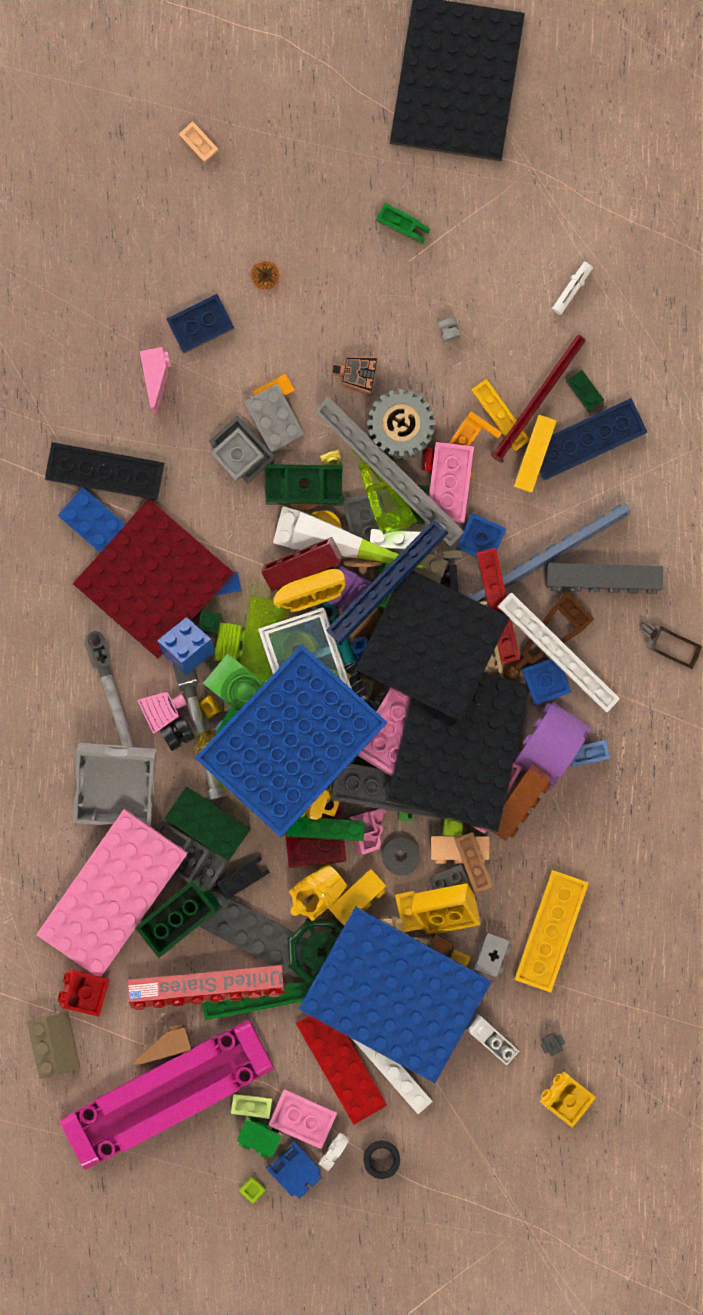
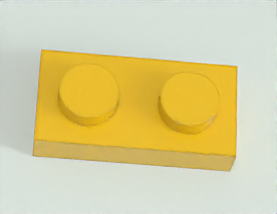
M414 891L395 894L399 916L403 921V932L422 929L412 913Z

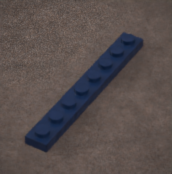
M433 519L326 631L341 645L449 534L447 530Z

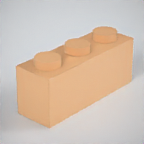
M431 836V860H435V863L440 864L446 863V860H454L455 864H463L454 840L460 836ZM474 836L485 864V860H489V836Z

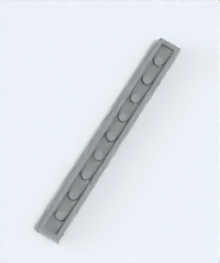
M329 397L322 402L315 412L427 524L434 519L446 529L449 534L443 540L449 546H452L464 531Z

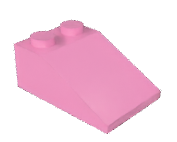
M163 347L140 351L150 407L153 414L158 412L169 374L168 367H171L168 352H164Z

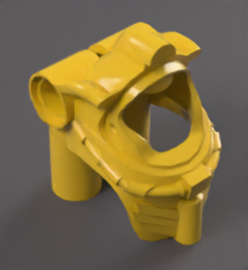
M324 864L288 891L292 896L294 905L290 910L292 915L301 914L308 916L311 921H314L330 908L338 897L349 889L331 864ZM310 897L311 900L304 905L303 901Z

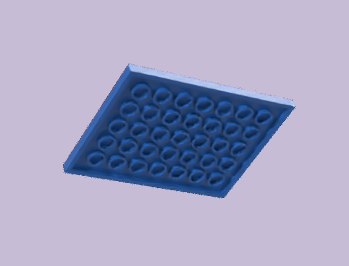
M301 644L202 749L195 759L282 838L388 722Z
M355 906L304 997L299 1010L429 1081L436 1083L492 981Z

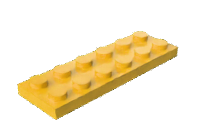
M551 870L514 980L550 993L552 992L589 884L588 882Z

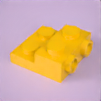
M563 1071L562 1074H557L554 1077L552 1087L543 1091L540 1102L573 1128L596 1097Z

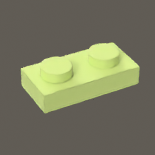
M234 1093L231 1114L269 1119L272 1098Z

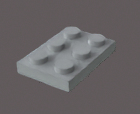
M278 384L244 401L270 452L304 435Z

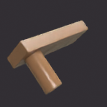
M473 832L455 838V843L474 894L492 888V882Z

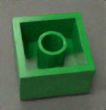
M247 1116L237 1137V1142H239L240 1147L246 1150H250V1148L256 1150V1154L267 1159L268 1156L272 1158L283 1132L268 1126L267 1123L252 1116Z

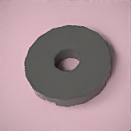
M405 837L394 838L385 845L382 852V861L386 869L391 873L407 875L417 868L420 861V851L411 839ZM398 851H404L407 854L405 861L399 862L396 860L395 855Z

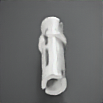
M583 262L576 274L571 276L570 283L551 308L555 313L562 315L579 288L584 286L585 279L593 270L590 264Z

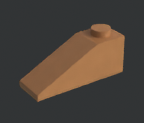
M181 1024L171 1026L169 1031L134 1061V1065L190 1051L192 1046L187 1027H181Z

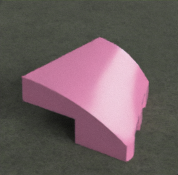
M375 809L347 817L348 820L365 821L364 841H353L356 854H366L380 849V835L383 832L384 826L382 822L386 810Z

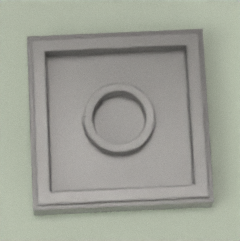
M239 427L210 452L235 482L264 457Z

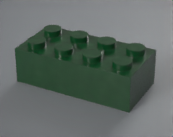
M188 786L184 788L165 817L166 820L228 862L251 830Z
M198 877L143 920L135 929L156 956L160 958L218 912L222 906Z

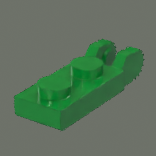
M384 203L376 218L377 222L421 244L424 243L425 239L414 233V228L416 227L424 233H429L431 230L429 227L418 222L417 219L387 203Z

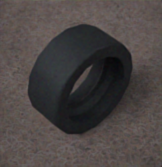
M380 1140L373 1142L364 1153L365 1169L374 1178H390L399 1169V1151L389 1141ZM377 1149H387L393 1155V1164L386 1171H378L371 1165V1155Z

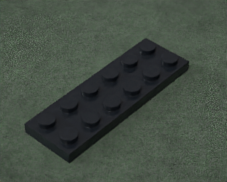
M52 442L45 480L158 501L165 463Z

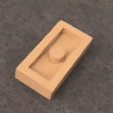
M191 122L179 133L182 140L204 163L219 151L194 122Z

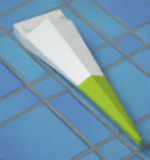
M282 506L273 541L275 544L301 550L333 537L341 555L344 557L391 563L399 555L304 511ZM419 564L417 567H418V568H423L424 565H423V564Z

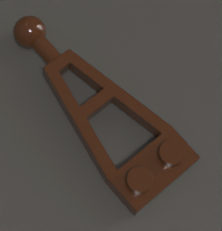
M567 592L553 605L542 623L547 626L556 611L559 610L576 628L560 639L565 643L581 633L594 618ZM531 639L521 652L523 657L515 665L506 667L505 676L508 679H517L520 675V670L528 662L533 664L546 655L543 651L534 657L528 653L534 644Z

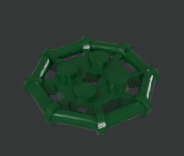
M307 918L299 929L287 939L289 942L288 967L300 976L309 987H311L316 972H319L337 940L331 934L332 929L338 934L343 929L336 921V918L315 919L314 921ZM313 927H328L327 932L315 933ZM309 929L311 935L304 943L298 941ZM296 945L302 947V959L298 961ZM318 947L321 948V949L324 947V948L326 949V951H325L326 956H325V957H324V956H320V957L317 956V954H318L317 948H318ZM304 962L312 970L311 974L309 975L299 964Z

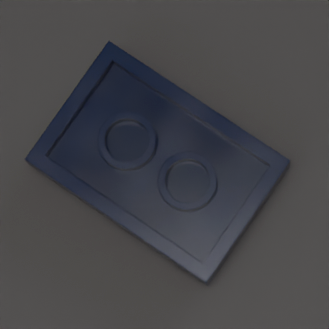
M218 294L166 319L183 354L234 329Z

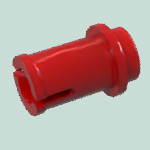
M425 448V451H423L424 459L421 471L432 472L435 449Z

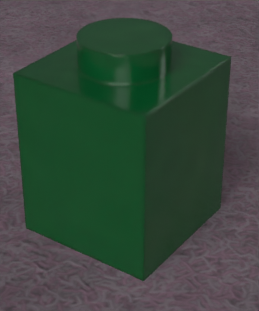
M201 611L199 629L206 633L218 634L221 614Z

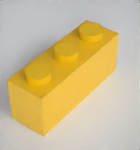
M370 869L328 909L345 925L355 906L366 911L372 905L370 901L374 897L379 899L386 892L384 889L386 885Z

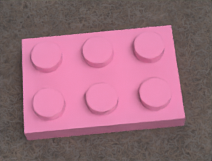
M284 1089L268 1126L322 1149L337 1112Z

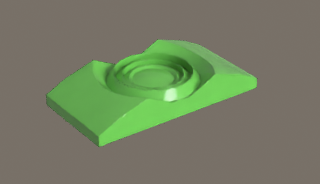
M227 653L203 684L235 710L239 711L265 683Z

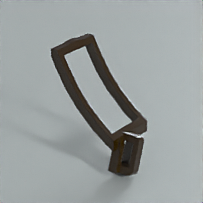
M646 621V623L640 625V631L650 638L646 648L693 669L703 646L657 624L654 627ZM661 631L697 647L690 664L654 648Z

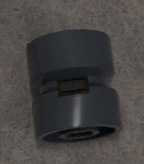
M184 717L175 721L174 726L168 725L160 730L171 751L181 747L182 742L188 743L195 739ZM181 730L182 735L178 737L176 731Z

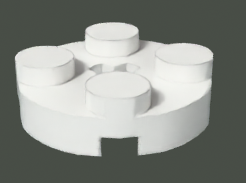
M339 1133L335 1140L331 1142L326 1155L324 1154L318 1164L326 1171H329L335 1164V1160L339 1158L345 1149L349 1138Z

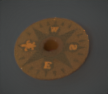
M259 262L252 269V282L260 289H271L279 281V270L271 262Z

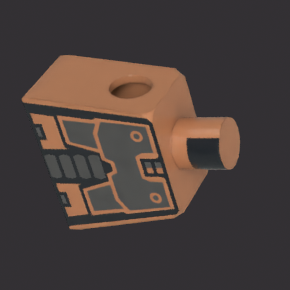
M347 357L345 366L334 364L332 375L343 377V387L371 396L378 357Z

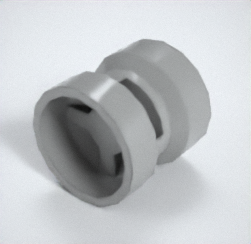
M455 317L445 319L437 324L439 330L443 333L442 339L444 342L455 340L461 336L460 330L456 327L457 321Z

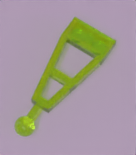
M351 448V451H352L354 454L358 455V454ZM359 456L362 462L359 466L374 518L383 535L414 526L417 520L409 505ZM370 469L380 481L379 483L373 484L369 473ZM385 489L399 509L382 513L376 492Z

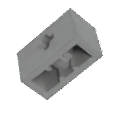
M486 932L474 969L494 977L502 974L505 963H502L503 958L509 955L511 949L509 940ZM496 950V954L499 956L492 961L489 952L493 953Z

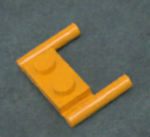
M470 411L449 443L470 446L482 428L497 439L502 432Z

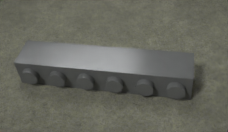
M548 563L546 566V588H551L550 591H562V588H570V592H581V589H589V592H600V589H608V593H619V590H627V593L637 594L639 590H645L646 594H658V591L663 589V566Z

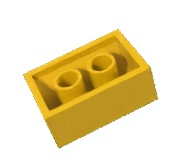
M467 883L414 893L412 913L427 935L479 926L481 923L475 895Z

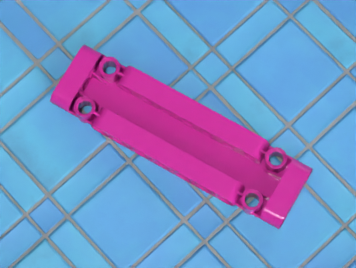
M248 1019L230 1030L194 1046L190 1051L183 1052L100 1096L94 1102L59 1121L84 1170H87L240 1090L241 1087L275 1070L252 1023ZM222 1037H231L232 1044L225 1046L222 1043ZM241 1071H248L250 1078L248 1080L241 1079ZM91 1109L94 1112V1118L88 1119L84 1114L85 1110ZM104 1144L111 1145L112 1152L105 1153L102 1146Z

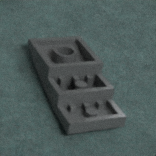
M161 820L156 831L188 852L174 874L188 883L199 877L212 893L229 862Z

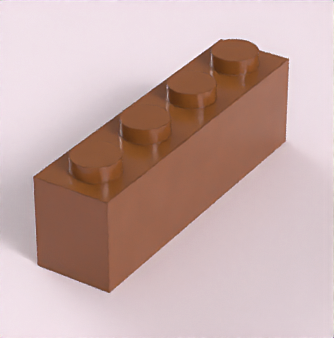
M532 763L506 799L499 831L494 834L504 841H507L509 836L513 838L519 830L517 828L520 822L524 823L530 815L528 810L531 807L535 808L541 800L538 798L542 792L545 794L552 785L549 783L552 776Z

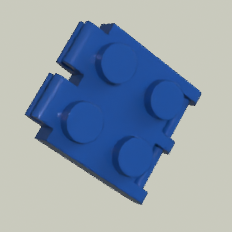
M293 1141L291 1143L292 1146L283 1154L280 1153L278 1155L279 1158L271 1166L268 1165L266 1169L291 1196L295 1194L300 1199L309 1191L306 1183L308 1182L313 1187L322 1176L318 1173L320 1168ZM295 1148L296 1150L293 1151V1152L286 1158V1156ZM283 1161L280 1165H278V1166L273 1170V1168H274L279 1162Z

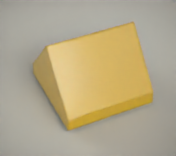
M209 695L199 703L208 720L223 711L214 695Z

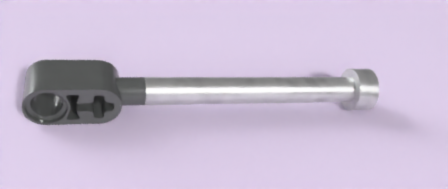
M93 631L86 636L84 641L90 662L94 668L98 669L122 746L135 747L108 665L110 654L105 638L101 632ZM91 636L98 638L99 644L97 646L91 644ZM101 647V650H100L99 652H98V651H96L95 653L93 652V651H95V650H97V649H99V648ZM99 656L104 657V661H102L101 663V661H97L96 658Z
M172 663L179 690H184L198 748L201 752L209 743L195 690V687L198 686L196 673L193 669L185 675ZM204 767L209 790L206 791L208 800L227 796L225 786L221 787L219 780Z

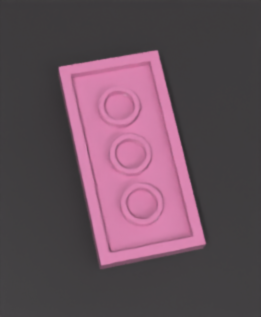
M436 442L429 497L454 522L464 523L474 446Z

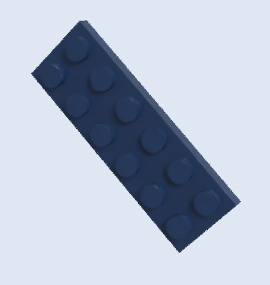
M632 398L553 434L539 471L543 481L646 434L647 430Z

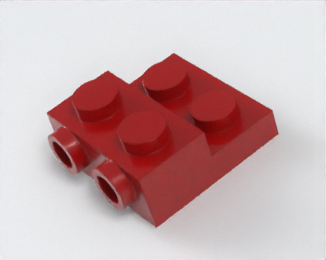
M70 968L69 972H65L63 977L64 990L58 994L57 1001L60 1002L59 1006L63 1009L99 1017L110 979Z

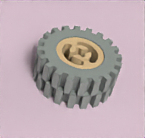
M399 389L398 392L389 391L387 395L383 394L377 402H374L369 412L367 423L368 435L384 453L395 460H398V458L406 460L410 456L415 457L419 452L425 450L432 439L435 426L433 410H430L429 403L427 401L424 402L421 395L416 396L413 391L404 392V389ZM395 412H404V414L396 415L395 420L398 422L405 421L404 425L408 428L410 426L409 417L414 419L415 428L408 436H398V434L406 433L407 428L404 426L397 427L398 423L394 420L392 423L393 431L388 429L387 420Z

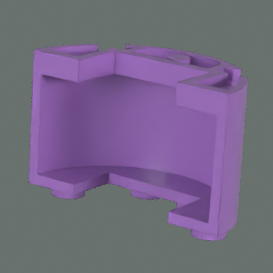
M554 702L552 704L547 703L542 711L544 713L543 719L539 718L533 726L536 730L532 736L530 734L527 735L522 743L525 745L520 752L516 751L514 763L522 767L520 772L523 774L527 772L533 763L552 776L549 782L552 784L548 789L549 791L557 783L556 780L561 778L584 743L585 736L591 730V726Z

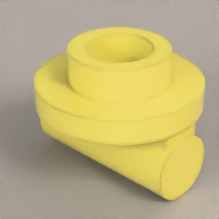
M338 449L320 456L323 465H339L341 463Z

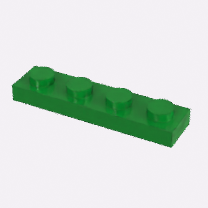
M300 817L287 831L286 836L364 841L365 821L322 818L314 820Z

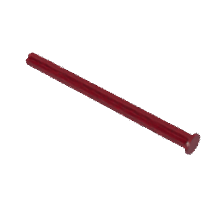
M581 335L575 337L494 453L491 452L490 455L496 461L504 462L503 458L585 343L586 339Z

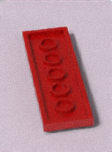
M310 1015L296 1023L353 1125L387 1106L347 1035Z

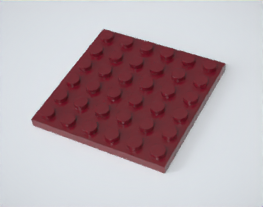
M148 499L75 580L73 585L159 660L163 653L160 650L158 640L186 617L192 622L235 573L153 501Z

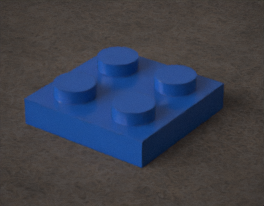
M471 513L456 549L476 558L477 552L492 548L497 550L507 528Z
M551 659L522 669L535 706L571 693L564 671Z

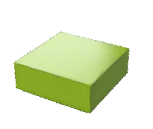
M253 1176L239 1189V1192L252 1204L266 1191V1188Z

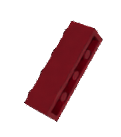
M330 537L265 564L261 573L271 592L279 591L283 586L291 582L320 573L328 568L334 569L338 567L342 555L333 537Z

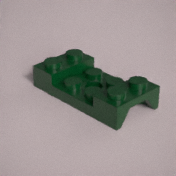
M266 464L265 505L323 504V506H342L343 465ZM307 480L310 486L307 489H301L299 482Z

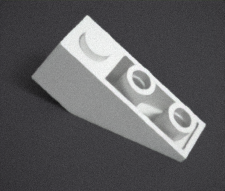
M475 1011L466 1030L505 1065H508L520 1051Z

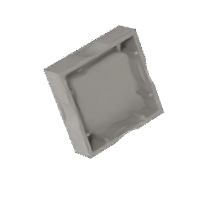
M79 743L76 750L75 778L77 789L74 797L73 823L93 825L114 824L125 808L151 826L153 821L157 749Z

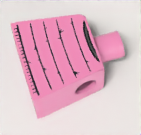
M169 692L138 700L153 734L158 733L162 728L178 719L180 715L177 709L187 705L182 694L172 699Z

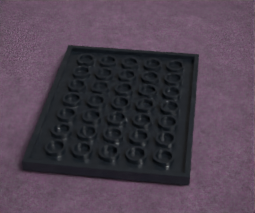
M412 0L390 144L502 161L525 13L446 0Z
M483 672L460 722L410 698L386 802L497 833L530 692L528 685Z

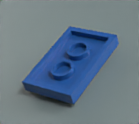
M83 487L57 515L100 553L126 525Z

